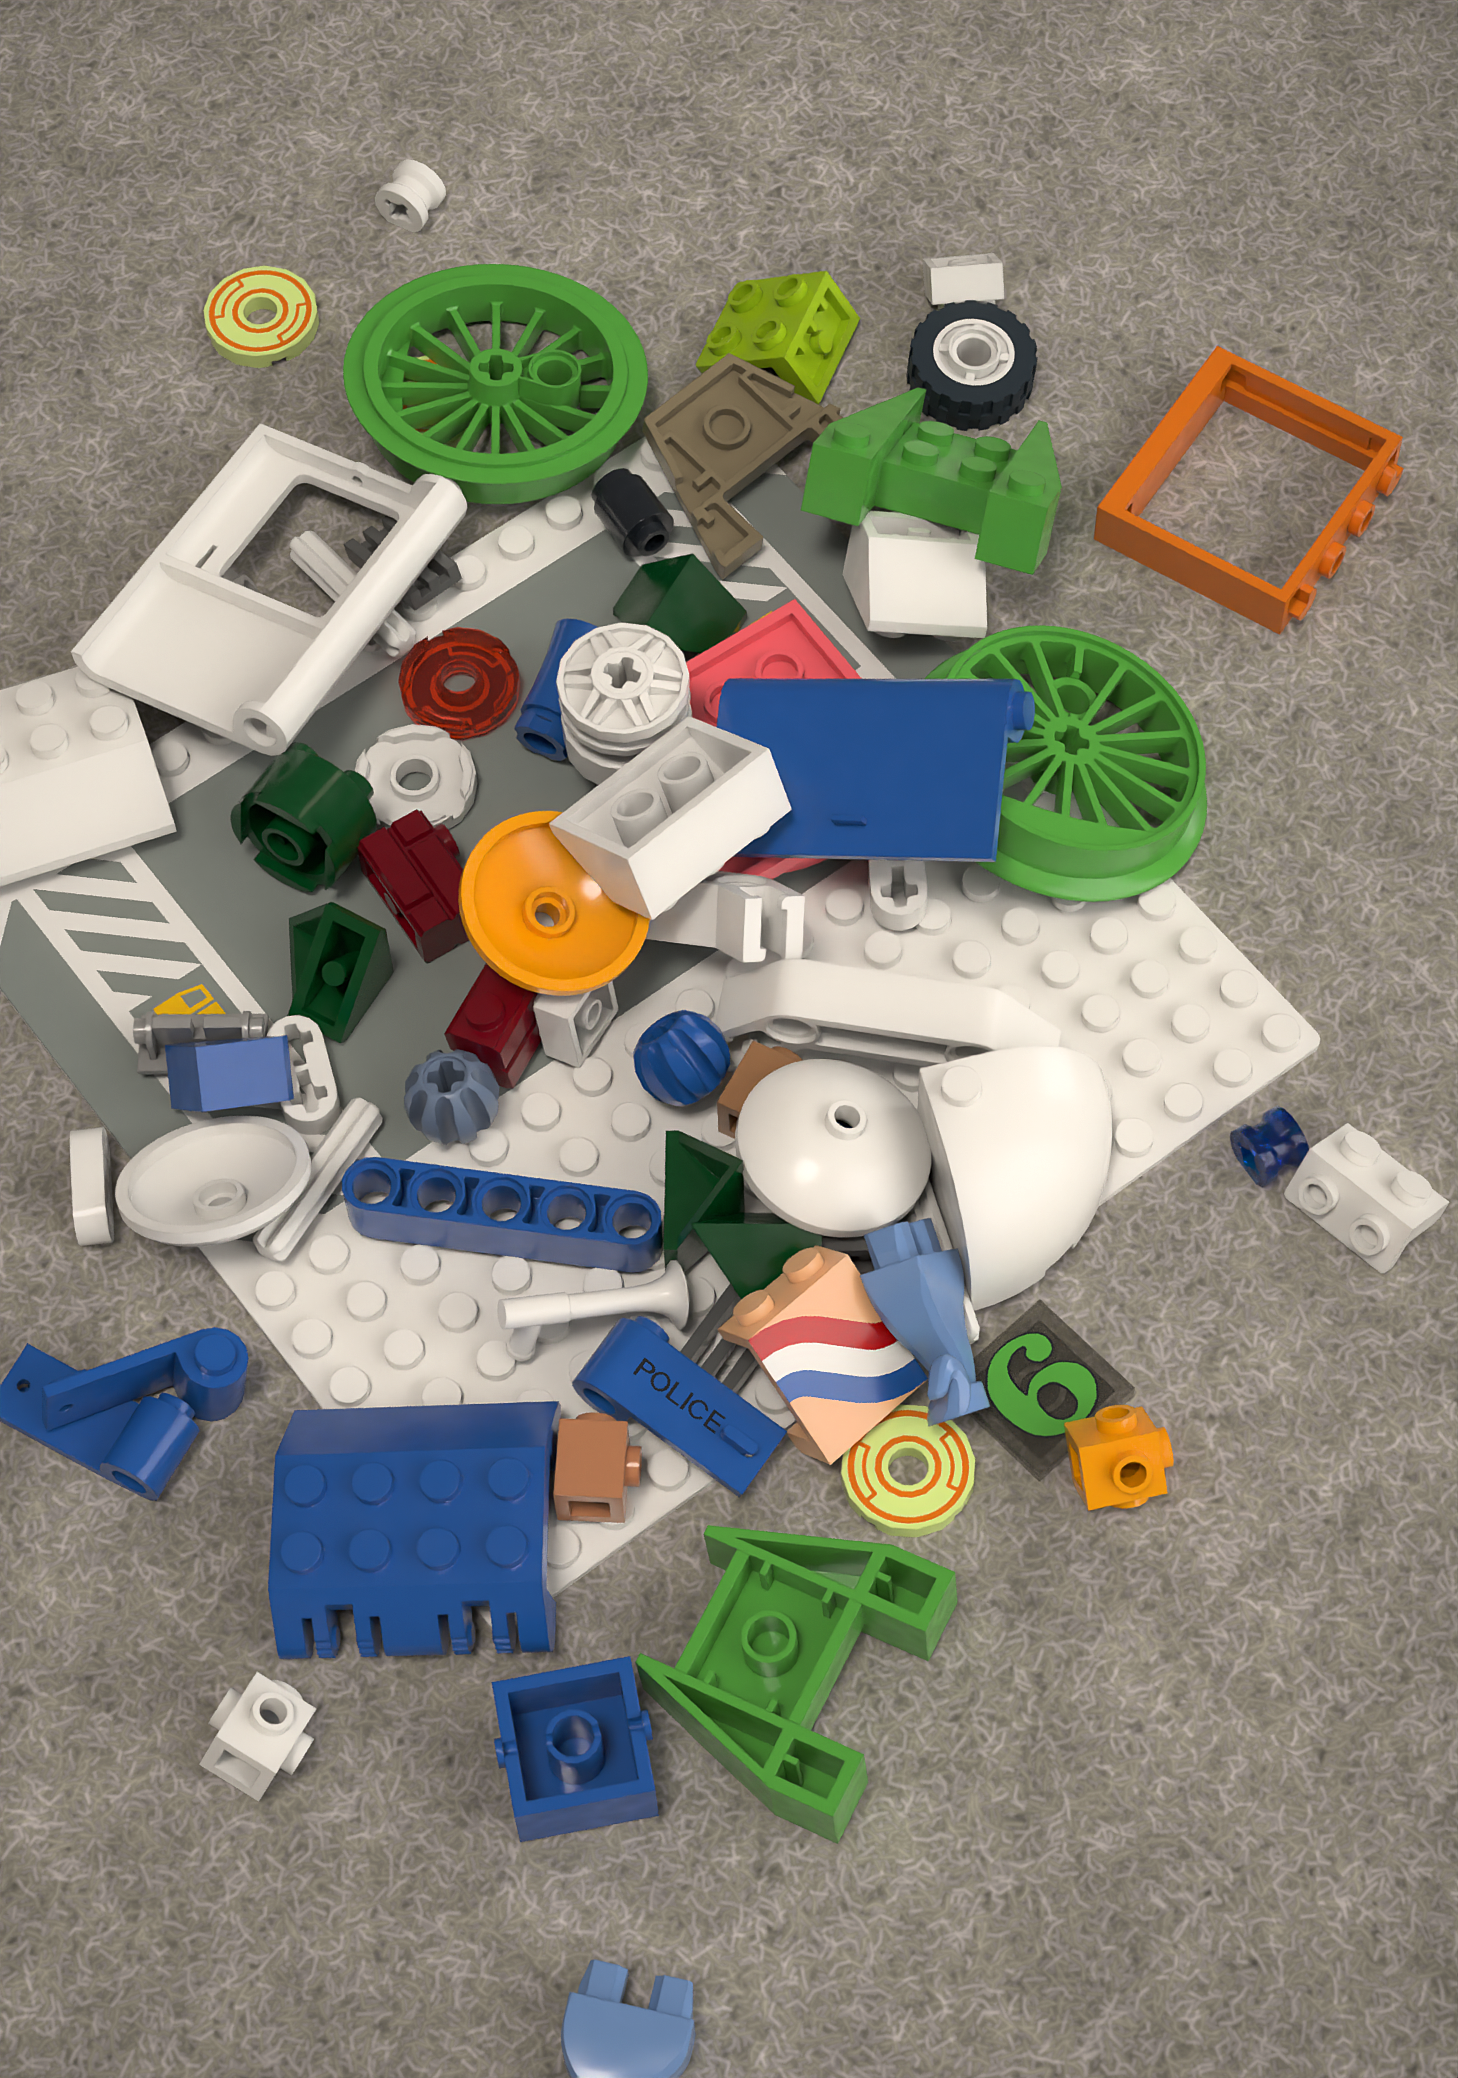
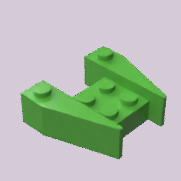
M915 388L830 423L813 443L801 511L859 526L873 506L979 534L974 559L1031 575L1035 573L1047 554L1062 488L1047 422L1038 420L1018 450L1011 449V445L1000 438L983 436L975 439L956 434L952 427L941 422L924 421L920 423L926 389Z
M708 1525L703 1535L710 1564L725 1570V1573L675 1668L642 1653L639 1654L635 1663L642 1687L774 1815L838 1844L868 1784L864 1754L813 1732L811 1729L861 1632L929 1661L958 1603L955 1572L892 1544Z

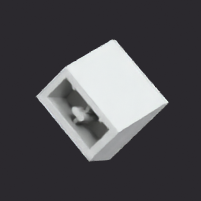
M870 511L859 526L852 525L842 575L867 630L889 638L903 637L906 633L932 635L940 640L950 642L960 641L964 637L985 638L987 631L986 566L984 561L974 559L979 534L903 513Z

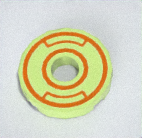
M270 266L245 268L225 277L209 293L203 310L207 335L218 354L236 365L254 368L272 366V361H278L285 357L286 361H289L299 356L312 343L319 326L315 294L306 281L287 269ZM260 309H268L276 313V316L271 321L264 324H254L247 320V317L252 312Z
M899 1404L850 1447L842 1457L841 1483L849 1506L860 1518L862 1515L867 1522L874 1524L875 1529L890 1536L917 1538L944 1529L962 1511L965 1503L967 1504L973 1493L975 1457L966 1434L952 1420L928 1427V1407ZM902 1456H913L925 1464L928 1472L919 1483L903 1485L891 1477L888 1470L891 1463Z

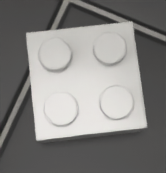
M994 253L923 259L925 296L932 305H938V309L944 308L945 304L952 302L959 304L965 302V300H976V303L987 304V302L995 304V300L1004 299L1003 263Z
M612 981L596 990L571 996L538 993L534 1001L533 1011L536 1016L545 1055L578 1068L581 1067L619 1010Z

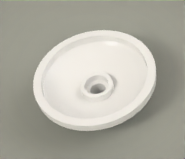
M811 1059L794 1062L771 1072L750 1092L742 1106L736 1124V1156L743 1160L742 1174L751 1190L777 1216L798 1228L815 1234L831 1237H859L897 1223L914 1207L924 1190L930 1174L931 1150L920 1115L914 1105L891 1082L879 1074L853 1063L832 1059ZM836 1120L844 1121L852 1128H844Z
M244 1115L207 1119L171 1131L140 1150L127 1163L117 1180L115 1188L116 1203L126 1225L136 1233L151 1240L183 1247L220 1244L256 1232L284 1214L303 1192L311 1174V1159L303 1137L295 1129L280 1121L266 1117Z

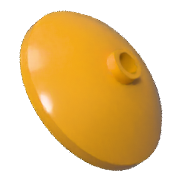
M535 811L520 814L501 822L487 832L477 843L464 866L460 878L458 902L466 934L480 957L495 972L524 989L546 995L571 996L603 987L622 974L635 959L645 941L650 919L613 902L555 837L549 823L563 812ZM543 912L548 914L552 918L554 926L547 927L541 925L537 921L535 913Z

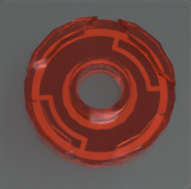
M455 627L442 630L443 636L435 637L428 641L427 636L416 643L402 661L398 679L404 710L416 725L436 726L448 732L453 740H466L484 736L506 722L517 706L521 684L517 664L510 655L507 646L499 638L480 629ZM458 674L468 675L475 680V683L464 691H452L443 685L448 678Z

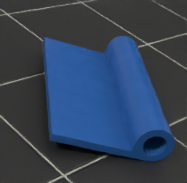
M729 678L721 690L717 728L769 748L792 809L770 826V829L763 836L751 841L733 857L996 862L1007 743H1018L1022 738L1024 730L1032 728L1035 717V704L1032 693L1024 692L1023 685L1018 679Z

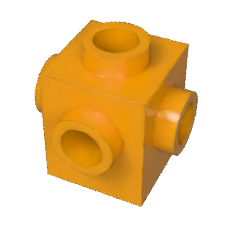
M1112 1405L1100 1409L1094 1417L1064 1423L1074 1487L1088 1511L1107 1506L1120 1509L1134 1508L1147 1502L1149 1497L1168 1493L1164 1468L1173 1467L1174 1464L1171 1442L1165 1427L1156 1428L1142 1406L1134 1408L1129 1405Z

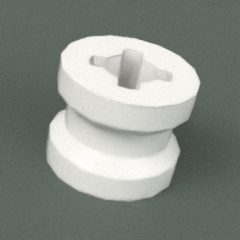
M406 159L401 161L392 174L393 182L384 184L377 192L375 204L380 214L388 222L415 233L420 231L429 218L428 210L438 208L444 200L446 190L442 180L433 170L418 161Z

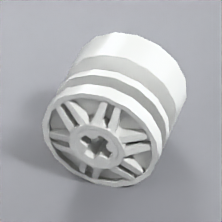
M616 623L595 628L575 640L560 661L556 684L562 713L563 738L568 758L584 778L597 785L605 781L686 717H692L690 705L691 692L689 688L690 677L684 654L669 636L647 625Z

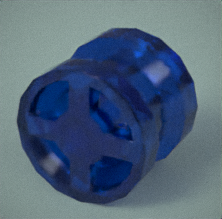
M1278 1105L1264 1112L1260 1123L1254 1126L1244 1124L1230 1133L1231 1147L1235 1157L1252 1180L1261 1187L1277 1180L1281 1169L1287 1166L1294 1169L1298 1168L1309 1151V1145L1298 1123L1289 1112Z

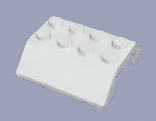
M77 665L50 675H42L29 681L0 688V886L177 832L133 698L92 680Z

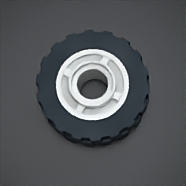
M965 300V303L955 304V302L944 305V308L938 311L934 309L927 314L926 320L923 323L920 322L916 327L914 339L911 338L906 373L907 384H910V390L915 388L926 389L922 413L926 416L930 415L936 419V422L956 427V430L978 429V431L989 429L992 425H1002L1008 422L1010 416L1014 413L1018 414L1024 408L1025 400H1029L1032 392L1038 357H1036L1037 345L1035 339H1031L1030 329L1025 323H1021L1016 319L1017 315L1009 310L1004 311L997 308L998 305L989 302L987 304L976 303V300Z

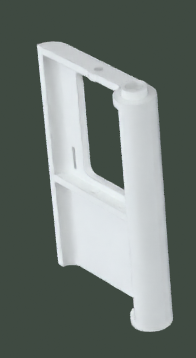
M260 423L72 649L73 660L82 672L99 684L260 753L270 756L281 755L287 750L464 518L468 508L466 499L462 494L461 488L452 479L444 478L440 475L423 474L413 485H410L371 469L364 463L354 462ZM301 483L312 484L398 521L328 612L321 617H315L222 578L224 573L291 490Z

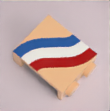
M815 1245L814 1247L803 1249L789 1258L783 1266L784 1273L764 1290L752 1292L741 1299L733 1309L734 1315L717 1330L724 1340L746 1347L751 1351L797 1420L787 1430V1435L801 1453L831 1465L928 1378L913 1354L892 1335L880 1319L865 1291L860 1278L861 1274L848 1254Z

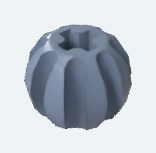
M456 1049L450 1053H443L441 1050L429 1053L426 1056L427 1061L423 1064L415 1065L405 1081L404 1109L410 1123L416 1130L422 1131L428 1140L439 1144L447 1145L456 1140H459L461 1144L474 1141L477 1138V1132L488 1129L498 1114L500 1087L494 1073L488 1064L480 1062L478 1057L470 1052Z

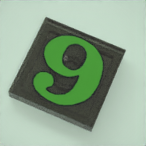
M1039 1299L973 1358L976 1382L981 1381L983 1383L990 1407L970 1413L969 1415L1040 1482L1069 1456L1064 1423L1094 1417L1097 1411L1108 1406L1125 1405L1134 1396L1135 1387Z

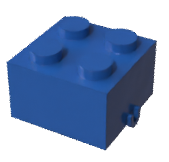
M630 1656L491 1682L501 1736L494 1739L499 1769L506 1768L513 1813L520 1842L659 1816L655 1784L646 1742L653 1739L648 1709L640 1710Z

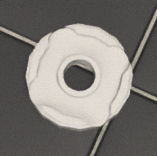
M411 724L390 729L377 737V743L370 747L367 753L366 749H364L357 759L355 772L364 776L374 790V795L369 801L376 815L378 830L383 827L390 828L392 822L416 809L422 810L433 827L443 823L449 830L463 820L474 804L477 777L471 753L462 742L460 745L457 741L450 738L448 732L436 726ZM413 772H422L431 778L430 783L420 790H407L399 785L404 776Z

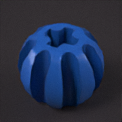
M687 1010L672 1012L653 1023L641 1035L633 1051L635 1073L643 1089L656 1100L678 1107L692 1104L706 1097L722 1082L730 1066L729 1047L721 1029L707 1016Z

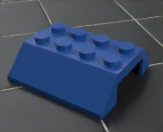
M560 1402L294 1410L276 1452L274 1467L268 1593L279 1658L311 1659L314 1641L316 1642L319 1658H336L340 1646V1629L337 1624L336 1610L353 1609L356 1642L361 1657H378L381 1649V1633L386 1656L446 1655L449 1630L454 1654H471L473 1644L475 1643V1625L472 1622L471 1606L490 1607L492 1639L498 1654L514 1653L515 1613L522 1653L553 1652L556 1634V1602L547 1590L550 1470H555L559 1419L561 1418Z

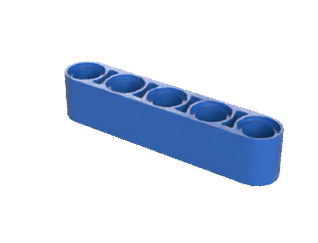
M365 1157L354 1162L346 1170L342 1178V1193L353 1228L361 1235L374 1239L623 1272H642L651 1268L660 1259L664 1250L661 1210L656 1201L648 1194L638 1191L381 1157ZM372 1192L388 1194L383 1201L376 1204H366L360 1201L365 1195ZM437 1200H446L453 1203L447 1210L442 1212L425 1210L430 1203ZM509 1208L518 1212L513 1218L506 1221H496L489 1218L493 1212L499 1209ZM565 1217H575L583 1221L578 1227L568 1230H562L554 1226L558 1220ZM635 1225L648 1230L638 1238H626L618 1234L623 1228Z

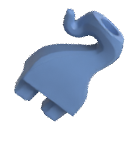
M931 1218L908 1223V1221L901 1222L865 1234L864 1238L875 1270L860 1275V1278L875 1311L887 1329L929 1372L927 1393L930 1400L927 1413L928 1427L990 1407L983 1383L981 1381L976 1382L975 1364L964 1319V1272L958 1248L941 1250Z
M595 1959L591 1960L579 1985L578 1993L569 1992L562 2022L561 2046L569 2078H679L689 2064L696 2037L695 2023L692 2019L693 1983L666 1975L656 1976L648 2009L627 2005L622 2002L629 1977L628 1969L613 1963Z

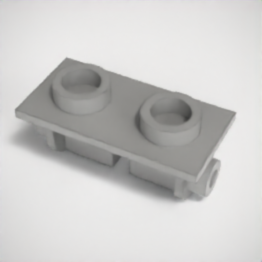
M243 1011V1014L156 1015L155 1012H147L146 1015H141V1018H135L133 1024L134 1042L139 1044L137 1073L168 1074L165 1045L266 1037L269 1015L268 1013L252 1014L251 1011Z

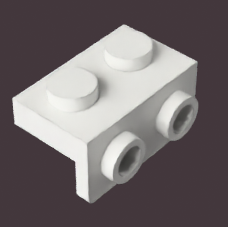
M1349 1123L1309 1149L1284 1192L1287 1200L1380 1273L1389 1271L1398 1260L1406 1245L1432 1226L1441 1217L1449 1204L1448 1200L1432 1189L1430 1183L1423 1176L1406 1169L1383 1151L1373 1137L1356 1130Z

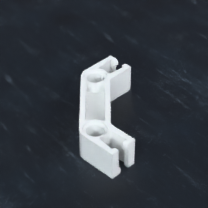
M717 871L707 876L678 899L671 909L659 914L653 920L650 919L645 939L713 947L742 963L763 961L766 956V949L780 954L782 959H802L805 896L766 877ZM543 912L535 913V917L541 925L547 927L554 926V922L548 914Z
M790 958L724 979L715 1024L721 1029L726 1042L733 1041L734 1036L750 1032L749 1039L742 1043L744 1055L754 1040L769 1048L780 1046L793 1052L805 1048L924 1067L1014 1047H1058L1061 1034L1060 1029L997 989Z

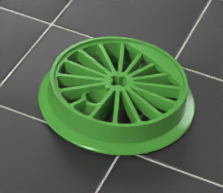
M476 264L440 270L419 277L395 289L376 303L359 322L349 340L344 357L343 379L347 399L356 418L372 437L384 458L406 478L415 483L423 474L439 475L455 481L461 488L467 502L514 504L534 501L563 492L588 478L605 463L616 448L619 440L628 432L641 411L647 392L648 367L645 352L633 327L610 302L588 287L567 277L537 268L509 264ZM491 321L492 349L480 352L465 323ZM502 321L528 324L512 352L501 349ZM445 328L450 329L467 361L434 337L432 333ZM548 330L561 336L540 352L529 355L542 331ZM411 347L418 349L436 364L409 356ZM577 350H583L589 357L578 360L572 353ZM603 377L608 384L581 385V382ZM405 378H407V379H410V380H413V381H416V382H404V381H405ZM580 402V408L601 409L594 415L576 408ZM403 405H417L403 409ZM491 423V453L472 452L487 425ZM436 424L423 434L415 430ZM500 424L504 425L518 450L517 453L500 454ZM555 426L573 431L575 433L570 436H567L565 433H563ZM466 429L456 448L445 445L446 442ZM525 430L546 446L535 449Z
M1033 625L1011 628L987 636L969 649L948 658L925 677V679H1018L1023 685L1024 692H1031L1034 698L1035 717L1032 728L1024 730L1022 738L1018 743H1007L1006 763H1018L1005 769L1003 790L1031 777L1036 785L1024 802L1002 795L996 862L975 863L994 875L1035 893L1065 900L1098 902L1124 899L1149 891L1176 874L1192 856L1201 839L1207 816L1206 758L1203 741L1197 724L1182 698L1145 661L1123 647L1087 632L1058 626ZM1020 674L1030 675L1036 693ZM1107 699L1122 710L1090 726ZM1136 723L1144 731L1116 734ZM1158 753L1162 761L1137 754ZM1146 782L1170 788V797ZM1043 791L1056 795L1054 812L1034 806ZM1072 792L1083 820L1070 817ZM1129 801L1163 821V823L1157 828L1151 827ZM1100 804L1120 827L1107 824Z

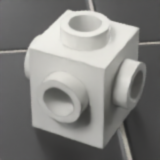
M256 1672L243 1694L231 1687L208 1724L218 1729L219 1732L199 1765L259 1801L279 1768L292 1775L307 1752L314 1738L302 1731L316 1708L305 1702L300 1693L289 1684L279 1680H270Z

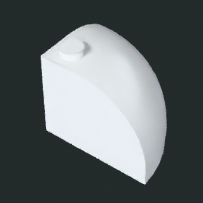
M1014 1047L920 1068L917 1111L923 1123L931 1150L929 1180L952 1248H958L963 1266L964 1283L973 1309L976 1311L1017 1295L1045 1276V1271L1051 1265L1058 1261L1070 1247L1073 1249L1089 1227L1099 1207L1111 1157L1112 1116L1109 1095L1102 1070L1098 1063L1084 1053L1063 1047Z

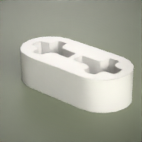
M867 860L870 907L876 921L890 930L897 931L911 929L919 924L926 915L928 887L925 861ZM892 882H903L904 896L907 899L906 906H894V901L891 898Z
M300 1015L287 1016L276 1021L270 1027L267 1036L287 1035L288 1041L300 1038L307 1064L294 1067L289 1051L294 1099L280 1102L282 1112L287 1124L298 1133L319 1135L329 1130L340 1115V1100L322 1032L314 1021ZM312 1083L315 1097L318 1100V1110L306 1113L305 1107L302 1105L303 1099L300 1086Z
M104 1127L71 1130L72 1208L78 1244L86 1246L112 1243L114 1241L111 1161L106 1130Z

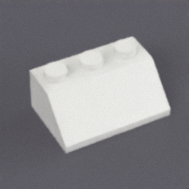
M688 716L549 823V826L555 837L613 902L653 920L659 914L671 909L678 899L707 876L719 871L726 861L751 841L763 836L770 829V826L792 809L769 748Z

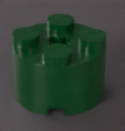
M294 742L285 752L275 757L233 807L230 816L231 826L240 844L248 837L260 851L253 860L269 875L300 891L313 892L319 884L325 885V890L335 884L357 857L360 840L376 832L377 819L369 801L374 795V790L369 781L358 772L352 770L343 772L334 764L319 757L308 745Z

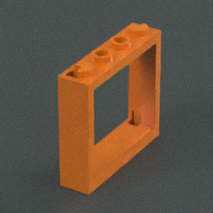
M1216 346L1098 505L1094 540L1280 635L1292 617L1300 621L1305 617L1315 599L1317 589L1314 588V585L1319 578L1324 576L1330 579L1336 573L1346 553V546L1343 544L1350 534L1360 537L1364 533L1375 511V505L1372 503L1379 493L1389 496L1396 487L1404 469L1397 465L1403 437ZM1223 401L1364 470L1360 479L1282 589L1139 517Z

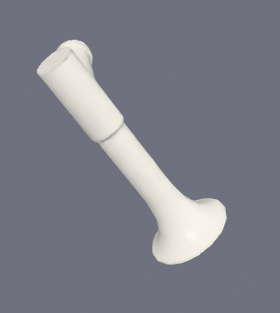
M670 1260L665 1273L660 1278L647 1284L574 1294L562 1292L500 1299L497 1311L501 1328H514L512 1335L506 1343L508 1355L517 1361H526L533 1357L535 1353L536 1341L542 1325L569 1322L570 1319L631 1312H654L667 1316L677 1329H683L689 1314V1297L682 1267L676 1260Z

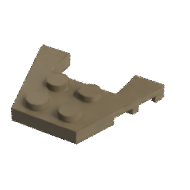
M730 353L645 417L642 430L712 566L722 579H725L760 551L764 538L727 501L803 441L809 440L814 443L830 423L844 418L839 415L840 408L830 403L826 407H822L794 393V385Z

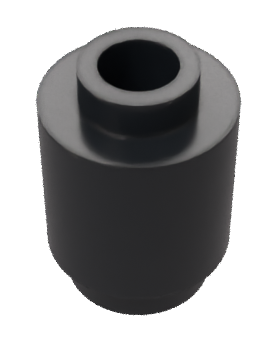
M620 468L607 473L596 483L591 494L592 500L595 502L594 512L626 555L631 557L651 556L665 547L674 526V519L643 477L632 474L628 469Z

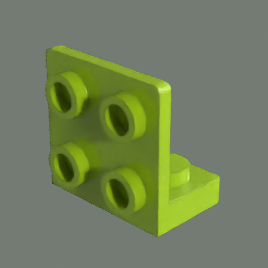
M827 270L738 282L729 293L728 300L713 330L707 337L706 344L696 362V367L701 373H704L730 353L758 368L772 367L780 379L795 386L794 393L816 404H820L860 317Z

